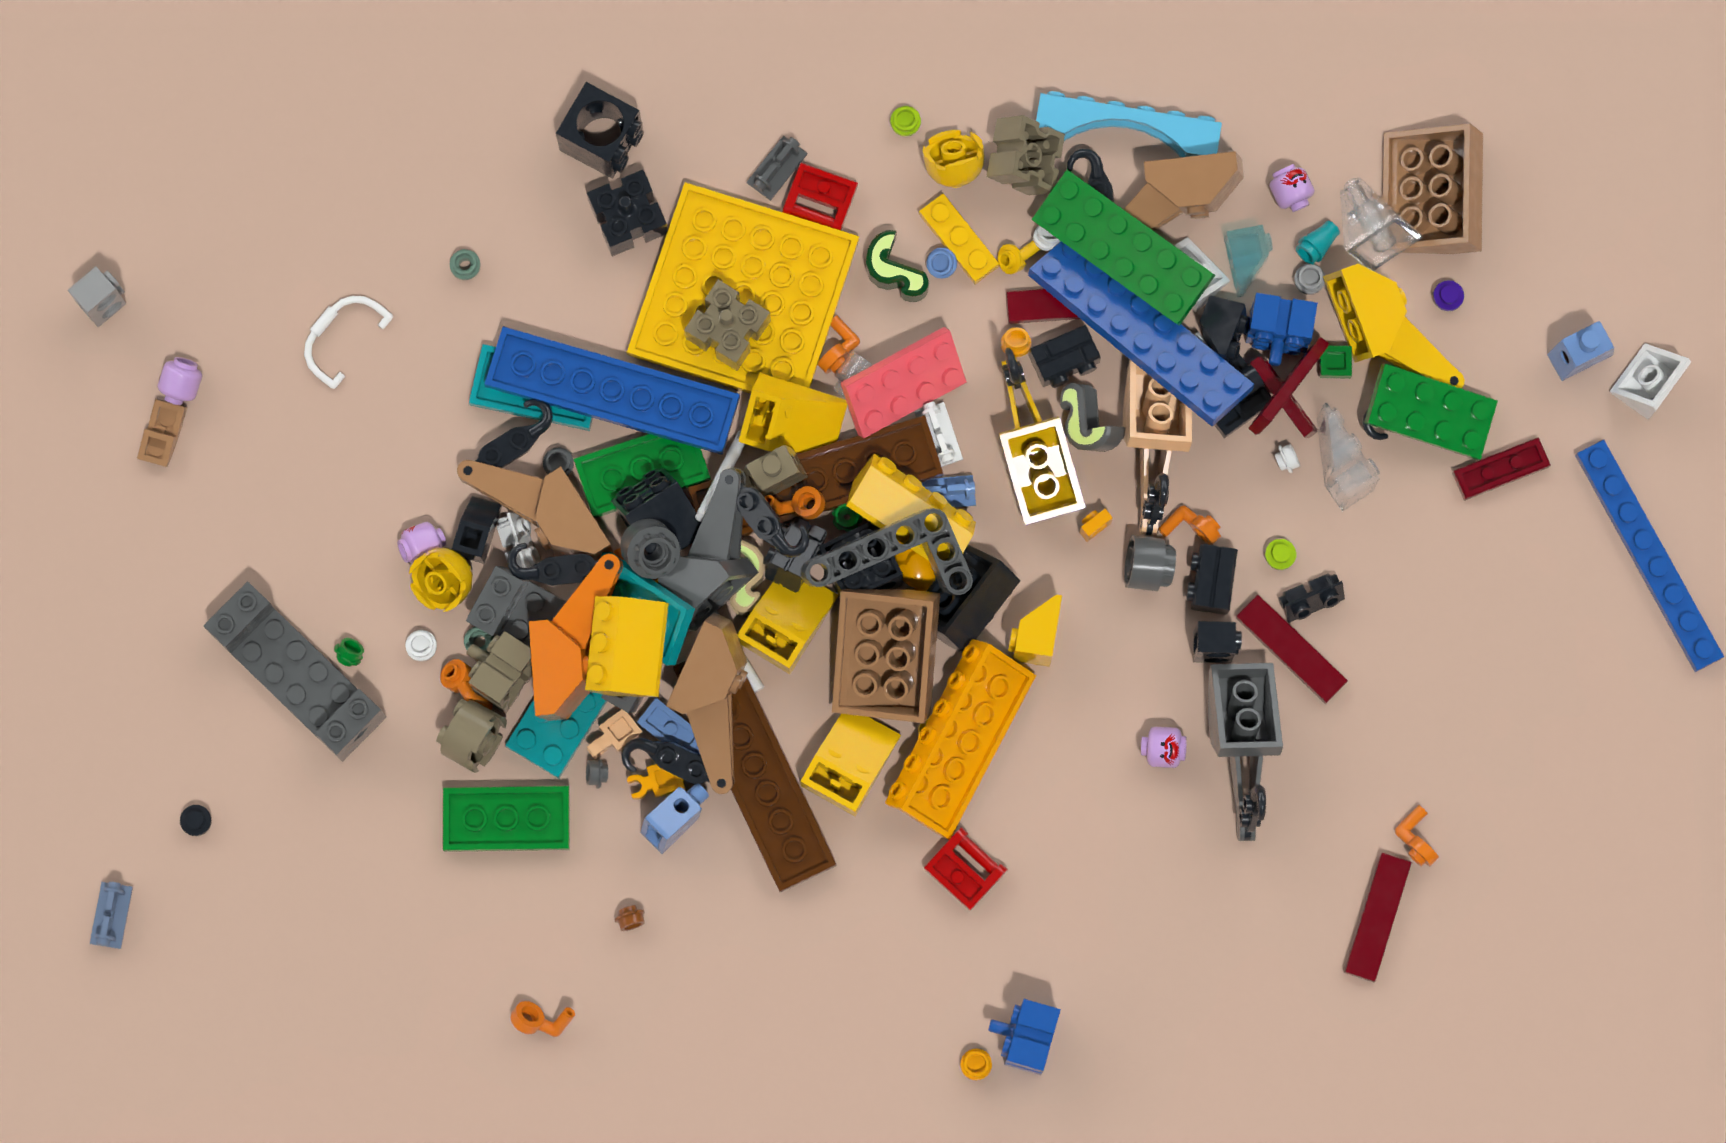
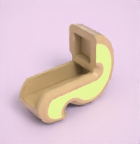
M741 540L740 557L748 558L759 573L734 594L729 602L731 603L732 610L737 615L747 617L761 599L760 592L752 591L762 583L766 571L765 564H763L764 556L759 549Z

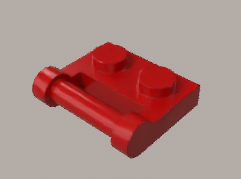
M800 163L782 212L842 231L858 188V183ZM798 197L838 210L837 214L833 218L797 205Z
M961 827L927 863L924 870L971 911L1008 869L1002 863L998 865L967 837L969 833ZM958 845L990 874L986 880L982 879L953 852Z

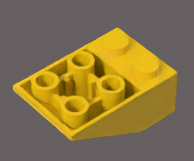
M760 373L751 391L738 442L766 451H773L780 446L787 445L794 449L795 453H803L838 442L848 405L847 401Z
M772 582L738 632L739 641L748 650L786 673L791 674L839 595L824 586L812 587L804 582L800 590L795 593L783 587L782 584L778 585Z
M841 713L800 781L801 787L856 817L901 735L870 717Z

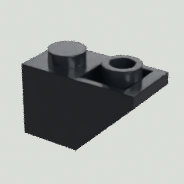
M1210 295L1200 319L1202 335L1207 345L1231 364L1232 360L1238 358L1240 352L1239 340L1242 334L1246 335L1248 332L1250 317L1247 316L1244 303Z
M472 496L460 519L452 550L460 553L467 560L485 564L502 505Z

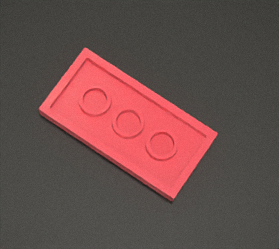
M943 327L840 384L857 434L864 439L923 407L924 404L932 402L967 383L951 332Z

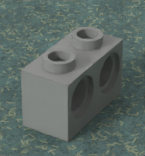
M94 267L68 289V292L79 307L97 327H100L126 305V302L121 297L125 291L108 270L102 273L97 267Z

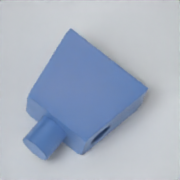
M1598 321L1562 339L1547 356L1561 381H1564L1613 356L1614 346L1601 322ZM1563 353L1567 354L1569 363L1565 360Z
M694 784L687 792L683 788L678 787L644 818L640 833L663 854L698 820L702 810L700 805L709 797L708 792L700 784Z

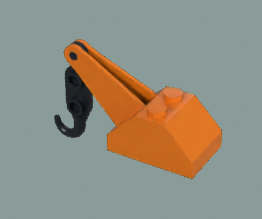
M517 544L511 549L507 558L508 569L515 577L523 580H535L551 586L581 583L552 621H529L535 716L548 721L568 719L590 693V691L585 690L595 596H612L623 570V563L619 557L613 554H605L598 561L587 554L548 557L531 567L522 568L517 564L516 557L521 550L527 548V544Z

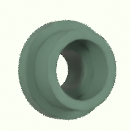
M459 250L450 259V270L458 279H472L480 271V259L471 250ZM463 261H469L471 266L467 270H462L460 264Z
M477 627L469 629L464 637L466 650L474 644L476 638L483 637L486 640L485 645L479 648L490 654L487 651V647L494 636Z

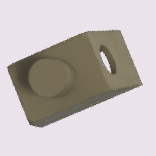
M787 445L780 446L748 463L743 471L746 475V486L758 489L763 497L767 495L773 496L808 477L794 449Z

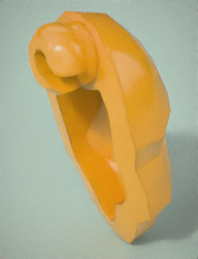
M912 549L894 556L903 573V581L909 586L914 587L917 591H927L936 578L930 562Z

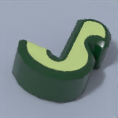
M886 230L878 234L871 241L867 251L866 272L869 280L878 288L885 290L902 287L901 298L905 301H921L926 297L929 288L926 272L889 260L897 236L896 230Z

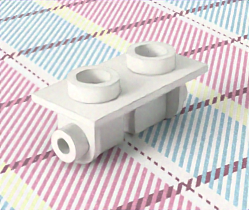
M929 402L923 405V409L915 411L916 417L926 416L941 467L963 460L945 403L935 404V402Z
M511 512L507 513V517L498 519L499 525L496 528L503 548L511 545L515 547L521 543L527 544V548L517 554V564L522 568H526L539 563L540 555L533 546L530 536V523ZM509 552L505 553L506 559L508 558Z

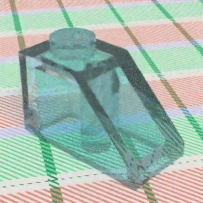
M1263 225L1226 232L1224 241L1237 298L1244 296L1266 263L1269 252L1273 251L1270 233L1265 234Z

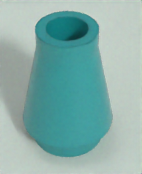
M1326 221L1322 226L1299 239V244L1296 246V252L1304 262L1312 265L1315 262H1320L1335 238L1340 234L1339 228L1333 222Z

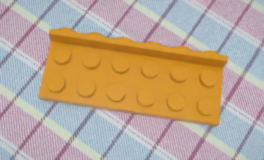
M972 639L963 650L962 658L955 671L948 678L947 686L940 699L935 703L926 726L920 731L918 741L911 754L906 758L899 777L891 786L885 804L902 811L942 838L950 840L1036 675L991 644Z

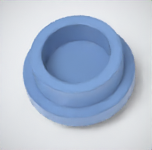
M937 248L927 258V269L936 278H948L956 271L957 258L951 250Z

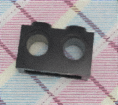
M1198 621L1193 632V662L1231 663L1234 656L1238 655L1242 645V632L1236 631V622Z

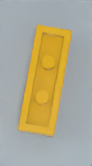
M944 193L919 211L921 218L944 247L955 254L957 263L974 285L999 267L998 261Z

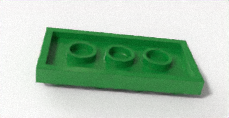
M1381 364L1364 423L1475 460H1481L1498 401L1404 369Z
M651 434L574 458L589 508L594 518L616 512L617 510L611 500L616 498L617 492L626 486L633 487L643 480L642 477L647 472L653 469L659 470L663 467L679 483L682 489L711 480L700 448Z
M569 786L443 788L444 852L570 850Z

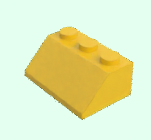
M595 596L586 691L607 696L659 697L669 603L628 597Z

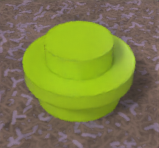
M901 106L891 115V127L900 136H911L920 128V114L913 107Z
M1276 539L1267 546L1265 559L1272 568L1285 570L1295 562L1296 549L1290 541Z

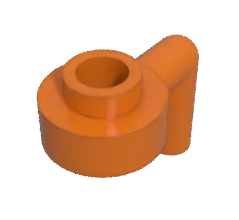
M837 315L833 317L831 327L845 341L842 344L833 346L819 360L817 365L826 374L831 371L834 374L838 373L848 362L845 359L846 356L860 344V338Z
M811 486L798 489L792 500L780 502L772 495L764 497L777 515L796 512L804 519H815L821 515L825 508L823 494ZM814 500V506L811 509H807L808 502Z
M1184 505L1180 506L1158 528V531L1164 537H1167L1184 520L1208 545H1213L1221 537L1218 532L1221 527L1211 516L1203 517L1196 515Z
M459 659L448 662L441 671L440 680L442 685L454 693L460 692L465 701L474 700L492 710L493 705L474 692L468 683L471 679L469 673L472 668Z
M1418 805L1396 827L1395 834L1411 849L1408 855L1419 866L1425 863L1430 867L1439 856L1422 838L1417 835L1415 836L1411 832L1428 814L1423 807Z
M522 1001L514 1008L510 1018L513 1026L522 1033L534 1034L540 1030L553 1037H558L574 1018L575 1012L572 1008L566 1007L553 1023L545 1019L544 1013L538 1005L530 1001Z

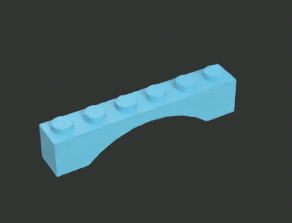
M1056 91L1040 94L1036 121L1040 123L1039 128L1050 127L1065 134L1064 141L1077 134L1106 127L1129 128L1144 132L1161 140L1173 149L1180 158L1217 154L1222 126L1221 122H1215L1216 119L1209 116L1191 118L1185 117L1186 115L1179 111H1168L1166 114L1155 112L1154 108L1148 106H1138L1135 109L1125 107L1124 103L1118 101H1109L1107 104L1098 103L1091 97L1079 96L1077 99L1068 98L1063 93Z

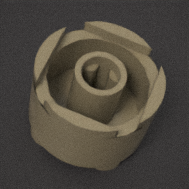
M461 699L454 708L452 721L449 726L445 725L440 730L436 741L441 744L440 751L443 756L477 773L479 772L477 766L481 764L485 767L498 749L503 738L498 732L500 726L506 729L507 720L474 700L467 702Z

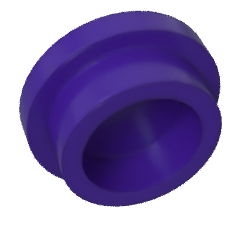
M1443 281L1436 286L1433 292V300L1441 310L1454 311L1463 303L1464 291L1454 281Z

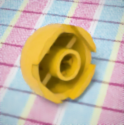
M961 130L938 133L928 139L929 145L926 148L924 146L922 149L927 173L936 183L947 187L959 188L971 183L979 176L984 165L985 155L982 139L970 132V137L961 135Z
M449 548L429 550L414 560L409 569V574L412 573L413 580L410 584L412 592L419 602L431 610L436 608L445 609L443 612L452 610L465 600L472 588L473 574L471 566L465 557Z

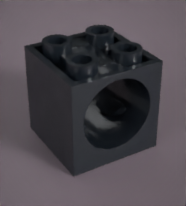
M585 82L556 132L559 150L613 179L617 171L621 173L629 160V156H627L632 146L637 147L644 135L640 110ZM608 118L618 122L621 131L618 139L605 146H595L586 142L583 130L590 122L596 119Z
M663 467L659 470L653 469L647 472L642 477V481L633 487L626 486L617 492L616 498L611 500L627 528L641 519H655L665 524L676 536L680 545V551L693 543L701 522L696 520L695 516L697 513L679 483ZM650 543L644 549V554L653 553L657 544Z
M871 522L861 525L820 545L819 555L880 528ZM872 539L869 541L867 546L869 554L876 557L880 553L881 544L878 540ZM844 551L839 556L838 561L843 569H848L852 565L853 559L850 553ZM892 556L832 584L839 598L842 589L894 590L902 586L903 573L895 557Z

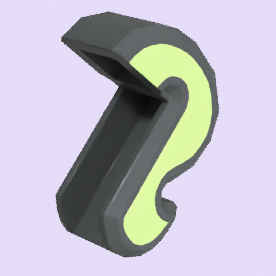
M1070 383L1063 388L1060 395V406L1062 409L1070 410L1065 422V433L1069 443L1078 450L1106 452L1117 447L1124 438L1126 427H1100L1097 390L1090 385Z

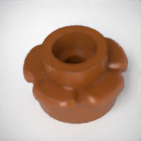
M636 905L627 906L618 911L619 916L615 918V923H619L621 931H628L645 924L643 918L645 911L642 909L637 910Z

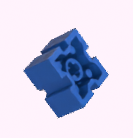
M1256 292L1250 309V323L1245 343L1252 344V347L1258 350H1270L1271 345L1269 364L1274 366L1281 365L1283 353L1288 355H1300L1301 352L1306 353L1313 336L1318 303L1299 299L1286 300L1281 299V296Z
M1023 999L1021 1006L1015 1004L1010 1024L991 1019L988 1031L1006 1036L1001 1056L1006 1057L1004 1065L1042 1075L1061 1009Z

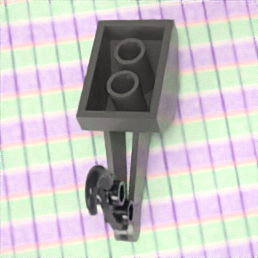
M739 468L725 469L721 472L688 556H680L675 568L669 574L658 578V584L695 608L687 632L696 631L701 627L707 618L716 613L734 594L759 573L748 558L740 557L743 518L760 539L775 546L785 556H800L809 545V533L805 526H800L799 528L802 539L798 546H791L786 541L780 518L758 489L746 486V475Z
M1273 663L1211 664L1208 682L1210 741L1218 757H1230L1236 808L1238 841H1255L1256 827L1261 826V821L1264 820L1266 813V791L1260 785L1263 756L1281 755L1283 749ZM1240 756H1250L1248 794L1244 795L1243 798Z

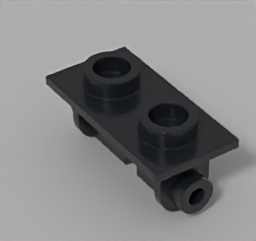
M1327 573L1308 582L1312 590L1309 593L1306 592L1303 584L1284 591L1283 596L1278 597L1282 609L1285 608L1287 622L1305 619L1311 613L1323 608L1334 607L1340 601L1345 600L1343 582H1339L1336 574L1330 576Z

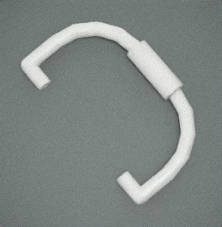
M349 296L340 299L332 307L328 306L310 328L311 332L305 342L304 357L308 368L318 379L332 389H335L345 376L339 372L332 380L324 374L314 363L312 345L316 337H320L338 315L337 311L343 306L352 303L365 304L384 317L378 324L383 330L393 318L392 313L376 301L365 296Z

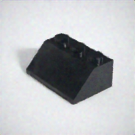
M967 545L963 552L973 579L970 590L961 595L947 594L941 589L936 579L926 591L940 593L937 638L961 653L972 639L976 640L1021 581L1001 560L970 545ZM957 572L952 573L949 577V584L955 590L962 584V577Z

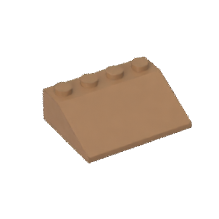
M1469 123L1384 133L1383 252L1460 254L1482 251L1483 133Z
M888 589L841 590L832 703L833 713L916 723L926 722L931 714L940 593Z

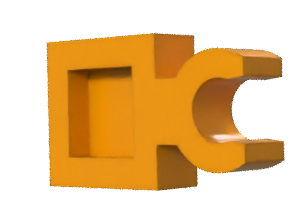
M657 764L646 767L649 776L631 775L627 778L628 784L639 782L642 785L639 792L631 794L633 800L644 798L647 792L651 790L654 792L655 799L673 793L678 787L686 790L682 778L661 769Z

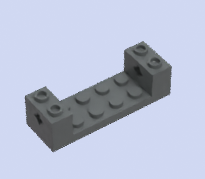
M495 566L466 621L491 636H501L506 631L530 647L529 621H552L567 601L530 580L515 577L505 566ZM602 695L601 698L627 713L637 711L644 697Z
M248 581L203 625L237 661L342 762L386 718L382 710L336 669Z

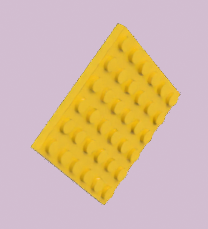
M684 182L627 350V355L750 394L760 373L810 388L859 242V236ZM718 279L739 292L742 304L746 305L750 299L770 312L771 322L758 341L752 337L749 339L751 351L738 371L718 360L714 347L710 346L707 351H704L685 338L684 329L696 311L706 312L705 298Z

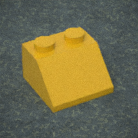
M1062 595L1053 596L1023 617L1019 622L1018 628H1012L1008 651L1014 652L1013 660L1050 667Z

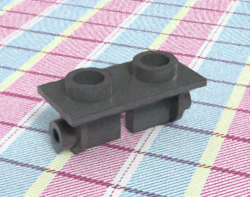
M783 135L746 183L771 201L808 153L799 147L800 143L793 137L788 139Z

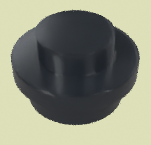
M201 805L188 806L180 816L181 828L190 836L205 834L212 824L210 812Z

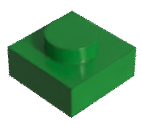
M1328 345V348L1320 357V378L1351 379L1352 346Z

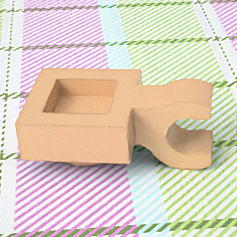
M621 709L599 726L603 735L589 744L587 751L594 760L604 754L611 746L618 753L627 742L640 737L643 732L631 716Z

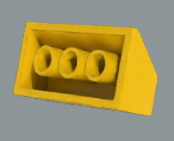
M873 454L854 479L846 505L879 528H883L921 510L940 509L949 520L962 554L973 537L976 522L968 512L963 509L957 510L948 503L943 495L938 492L932 493L923 487L916 477L909 474L905 475L896 468V465L891 460L885 457L880 458L876 454ZM929 514L925 518L924 524L926 529L932 532L937 528L938 521L933 514ZM901 526L896 531V539L905 544L909 540L910 535L907 528ZM941 543L937 548V556L944 561L949 557L950 549L947 544ZM922 544L911 548L928 560Z

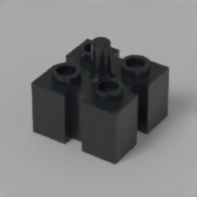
M644 170L621 178L622 186L612 190L608 183L586 192L597 223L606 222L600 226L612 257L635 248L634 239L643 236L647 243L666 235L668 232L667 223L658 202L650 205L654 201V196Z

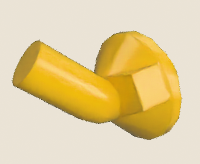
M1031 241L1020 250L1013 244L1003 245L998 252L999 266L1006 274H1015L1022 271L1026 266L1025 260L1040 251L1034 241Z

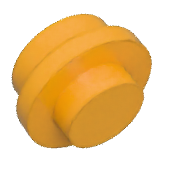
M1011 328L1001 338L1003 352L1005 353L1006 348H1010L1014 357L1026 355L1031 348V338L1022 328Z
M970 1049L962 1056L960 1062L961 1071L968 1079L982 1080L989 1075L992 1069L991 1057L982 1049Z

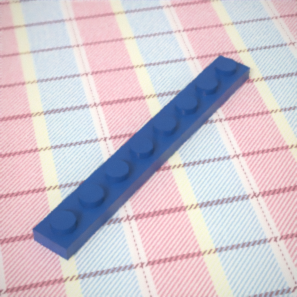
M1605 440L1578 452L1575 457L1694 672L1724 658L1721 649Z

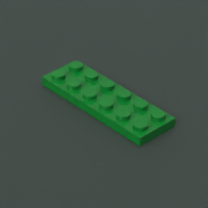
M1069 170L1065 171L1031 219L1179 326L1216 276Z

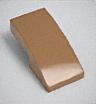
M155 399L148 429H144L137 459L168 467L187 410L186 406Z

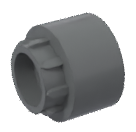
M638 520L631 524L622 536L620 543L622 557L632 570L641 577L647 579L661 578L669 574L679 561L680 545L676 536L665 524L658 520ZM656 543L657 546L653 553L644 554V549L647 545Z
M1132 535L1129 540L1125 560V587L1157 592L1160 586H1170L1175 573L1176 549L1172 545H1165V540L1162 538Z

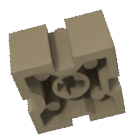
M1024 115L997 118L993 142L998 146L997 153L990 154L986 177L1001 184H1013V189L1029 196L1049 194L1057 183L1059 169L1054 168L1055 158H1061L1065 134L1050 127L1039 128V122Z
M718 279L705 298L706 312L696 311L684 329L685 338L704 351H707L710 346L714 347L716 358L738 371L751 351L749 339L752 337L758 341L771 322L770 312L750 299L746 305L742 304L739 292Z
M504 631L500 637L496 635L488 645L487 651L490 654L475 644L468 648L466 654L478 661L469 673L471 679L468 683L474 692L504 713H507L520 695V691L525 683H528L532 677L531 648Z

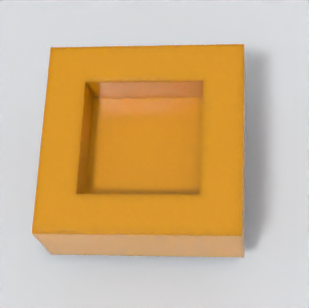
M1106 508L1100 513L1094 510L1082 519L1081 522L1084 525L1081 526L1079 533L1088 542L1112 523L1113 517Z

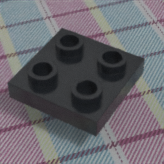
M1240 354L1236 360L1231 361L1230 365L1254 383V387L1244 399L1214 425L1224 439L1256 417L1272 397L1266 390L1264 381L1252 365H1247Z

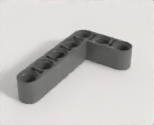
M935 508L921 510L809 559L803 564L800 572L801 579L808 586L823 587L922 544L939 586L945 593L951 595L965 594L970 590L973 582L971 572L947 516L943 511ZM929 514H933L938 521L937 528L932 532L927 530L924 524L925 518ZM901 526L907 528L910 535L909 540L905 544L899 543L896 539V531ZM872 539L878 540L881 544V551L876 557L871 556L867 550L868 543ZM941 543L947 544L950 549V555L944 561L937 556V548ZM844 551L850 553L853 559L852 565L848 569H843L838 561L839 556ZM815 564L821 565L824 569V576L819 582H815L810 577V569ZM954 572L959 573L962 577V584L956 590L949 584V577Z

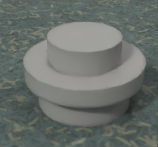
M1305 264L1296 271L1294 282L1300 292L1308 295L1316 294L1325 284L1323 278L1325 274L1319 266Z

